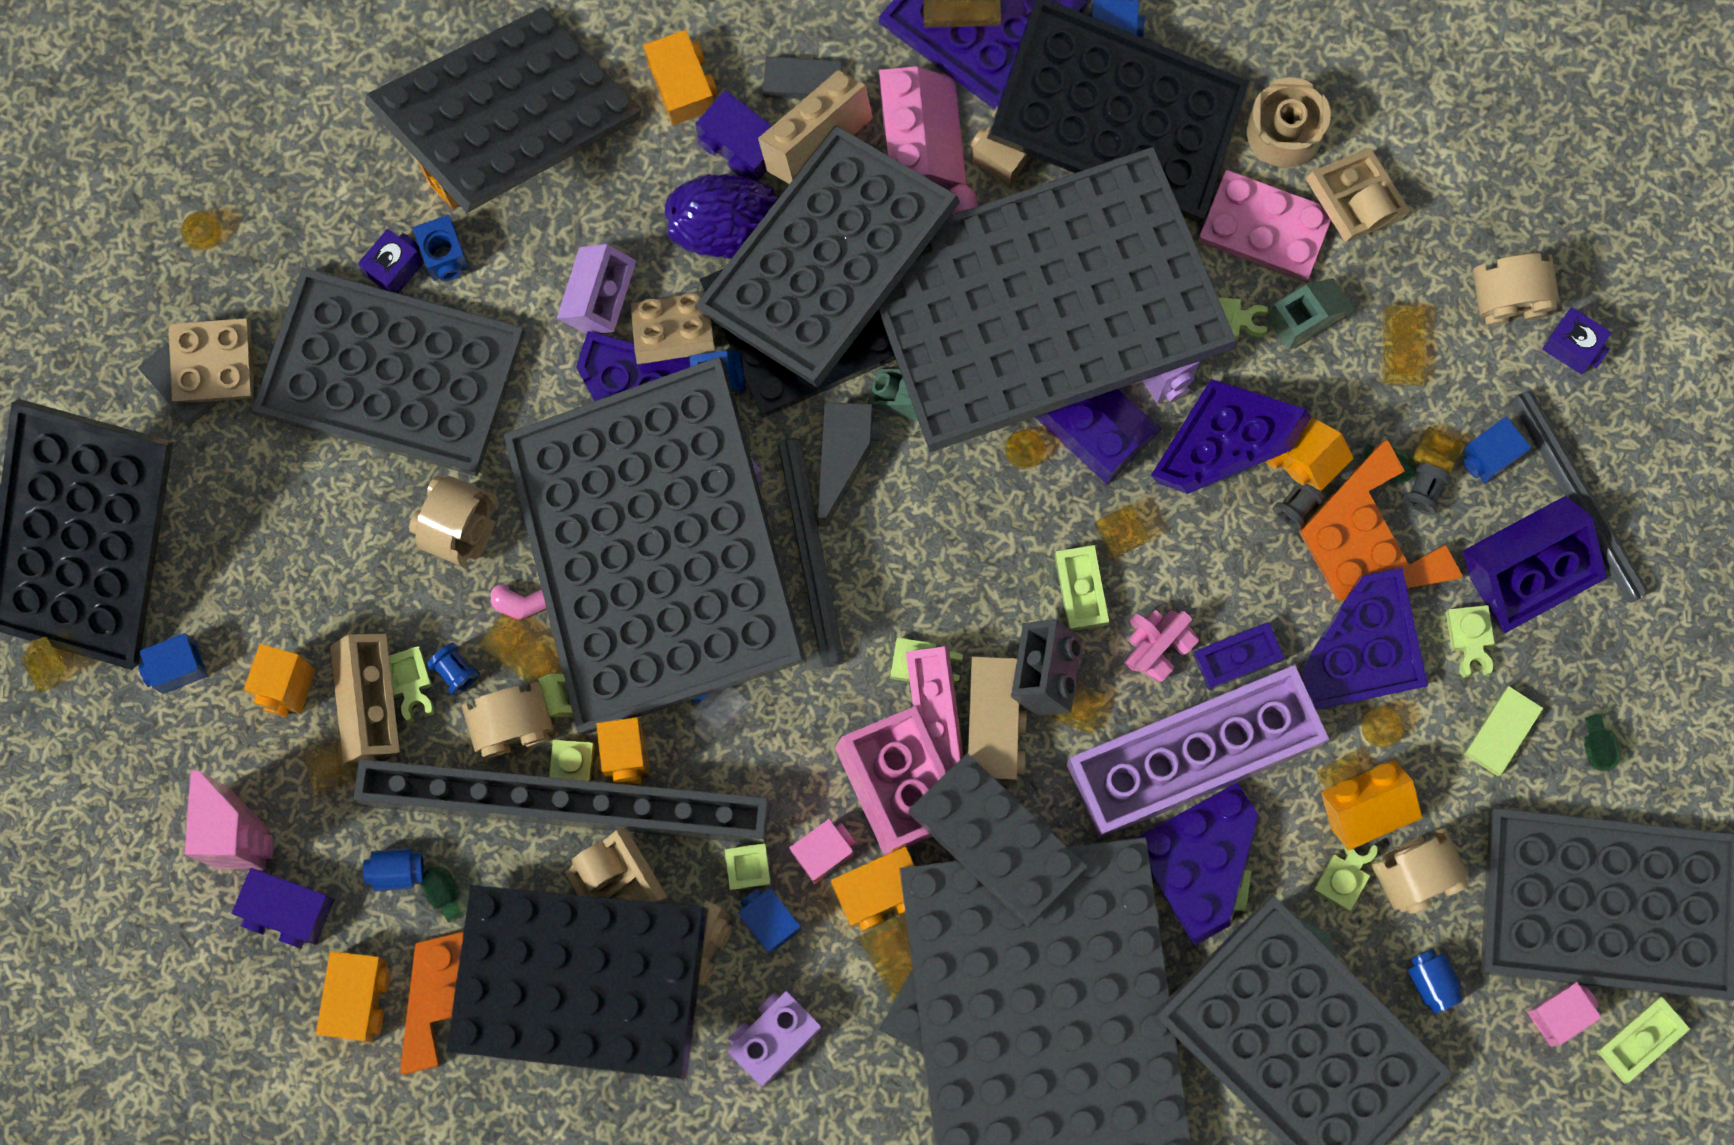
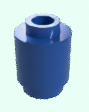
M412 848L371 851V858L363 861L365 884H372L374 892L414 889L415 884H424L422 851L412 852Z
M1431 949L1411 959L1414 967L1407 971L1424 1005H1429L1433 1014L1464 1001L1460 993L1463 988L1445 953L1437 956L1434 949Z

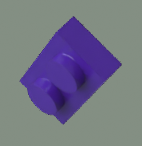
M1269 622L1198 649L1193 653L1208 690L1280 663L1285 659Z

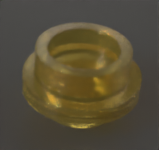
M195 212L184 220L181 234L189 247L196 250H206L218 242L221 235V227L213 215L206 212Z
M1031 430L1017 431L1007 440L1005 447L1006 457L1017 468H1033L1044 457V442L1037 433Z
M1377 707L1370 710L1363 718L1362 733L1365 739L1373 746L1380 748L1389 747L1395 744L1402 736L1403 722L1394 710L1387 707Z

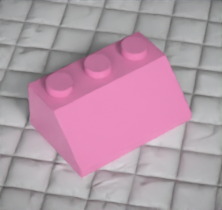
M918 66L879 70V89L886 155L945 189H951L960 184L967 185L955 80Z
M916 706L842 736L835 746L836 752L883 855L885 856L905 846L910 848L932 837L909 814V808L946 774V771Z
M190 771L184 855L216 869H250V867L266 869V859H271L274 851L273 836L268 835V828L231 788L201 771Z

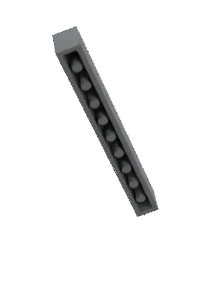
M359 759L353 798L354 801L363 807L614 831L626 827L629 832L750 844H766L770 809L768 798L362 759Z

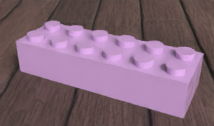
M1293 665L1069 758L1066 766L1099 840L1319 749L1329 738L1296 666Z

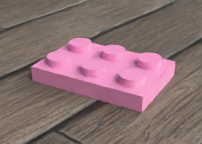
M1226 170L1198 242L1307 282L1331 219L1321 204Z

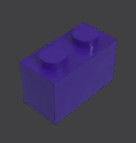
M724 90L695 123L699 138L698 143L710 155L715 156L719 153L728 160V167L736 175H742L744 178L749 176L751 179L758 181L767 171L758 138L772 125Z
M250 867L231 914L243 918L241 923L243 928L264 935L268 927L281 932L278 941L302 949L304 942L313 945L317 944L335 899Z

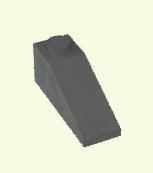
M825 402L818 508L819 526H828L871 452V441H879L880 417H872V404Z

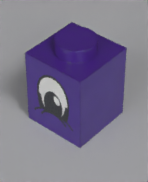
M387 228L357 264L364 275L380 288L399 293L424 262L418 253L420 248L412 238L405 233H401L398 237Z
M1571 307L1561 319L1542 350L1582 375L1590 365L1597 368L1610 350L1604 344L1612 332Z

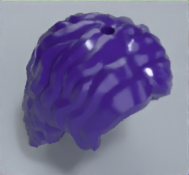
M706 174L705 176H698L675 188L666 200L664 214L668 220L667 231L669 238L683 249L695 252L698 255L732 259L778 200L779 196L775 194V190L769 185L748 177L744 178L742 175Z

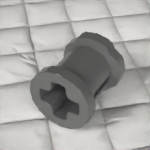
M1420 463L1416 469L1418 476L1411 491L1404 494L1402 500L1407 506L1423 514L1434 515L1438 509L1437 499L1443 487L1449 485L1452 478L1442 468L1427 463Z
M1294 481L1293 490L1282 503L1277 502L1272 509L1282 521L1290 527L1300 530L1305 525V517L1316 504H1322L1326 498L1322 491L1308 483L1301 485Z

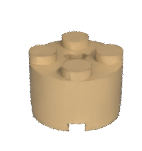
M1296 77L1280 78L1270 83L1256 97L1247 124V138L1257 159L1273 166L1287 168L1311 161L1318 152L1330 124L1331 110L1324 94L1321 95L1314 89L1312 83Z
M1541 253L1506 257L1496 260L1497 266L1494 269L1486 271V265L1482 264L1472 270L1481 318H1485L1486 326L1508 323L1509 317L1517 314H1524L1525 320L1544 318L1549 316L1548 311L1557 309V304L1560 303L1551 254H1548L1543 259Z
M437 475L429 483L427 489L428 497L422 509L417 510L413 514L409 524V531L415 534L416 544L420 550L466 568L470 566L466 562L469 558L477 560L482 555L494 531L496 521L490 519L492 508L498 510V498L489 491L452 476L443 478Z
M540 682L529 683L532 691L527 692L525 690L521 692L518 685L474 699L475 708L468 703L461 706L475 753H482L483 758L487 757L490 760L510 754V745L521 742L522 745H526L528 748L550 741L548 733L553 731L554 728Z
M1446 828L1433 831L1435 838L1425 842L1423 836L1417 837L1381 855L1383 861L1374 860L1371 862V866L1394 910L1399 909L1400 912L1408 911L1409 914H1414L1432 905L1431 897L1444 892L1446 896H1450L1469 886L1466 880L1469 873Z

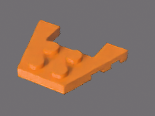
M1388 440L1379 443L1373 449V452L1351 473L1344 484L1329 497L1299 530L1301 537L1337 601L1345 600L1359 576L1397 568H1403L1407 588L1455 580L1463 576L1446 545H1441L1408 564L1369 493L1370 490L1405 471Z
M464 931L415 943L400 1066L401 1075L440 1066L432 1024L451 1019Z

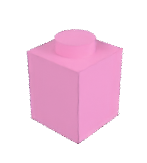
M828 819L790 846L789 849L815 885L854 857L850 846L855 844V841L842 823L835 827L831 820Z
M1577 982L1565 985L1526 1011L1550 1047L1562 1045L1602 1018L1596 1010L1599 1004L1592 992L1585 986L1580 987Z

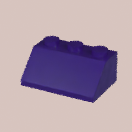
M1118 389L1034 417L1107 485L1162 430Z
M1567 496L1554 501L1463 550L1470 579L1484 603L1489 606L1490 613L1504 634L1607 579L1593 517Z

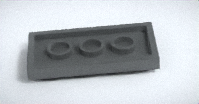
M968 753L909 808V814L1028 928L1087 870L1088 866Z

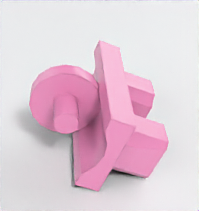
M1154 610L1147 619L1139 614H1135L1130 619V623L1136 631L1129 637L1128 641L1137 648L1123 663L1132 671L1143 672L1154 681H1164L1173 671L1174 666L1162 653L1171 645L1179 654L1185 655L1199 642V638L1188 625L1193 619L1185 611H1181L1179 614L1170 610L1163 617L1158 611Z

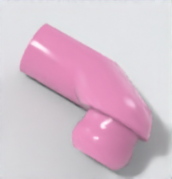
M500 584L495 586L490 593L493 608L514 620L525 619L546 609L542 589L523 597L511 591L509 586Z

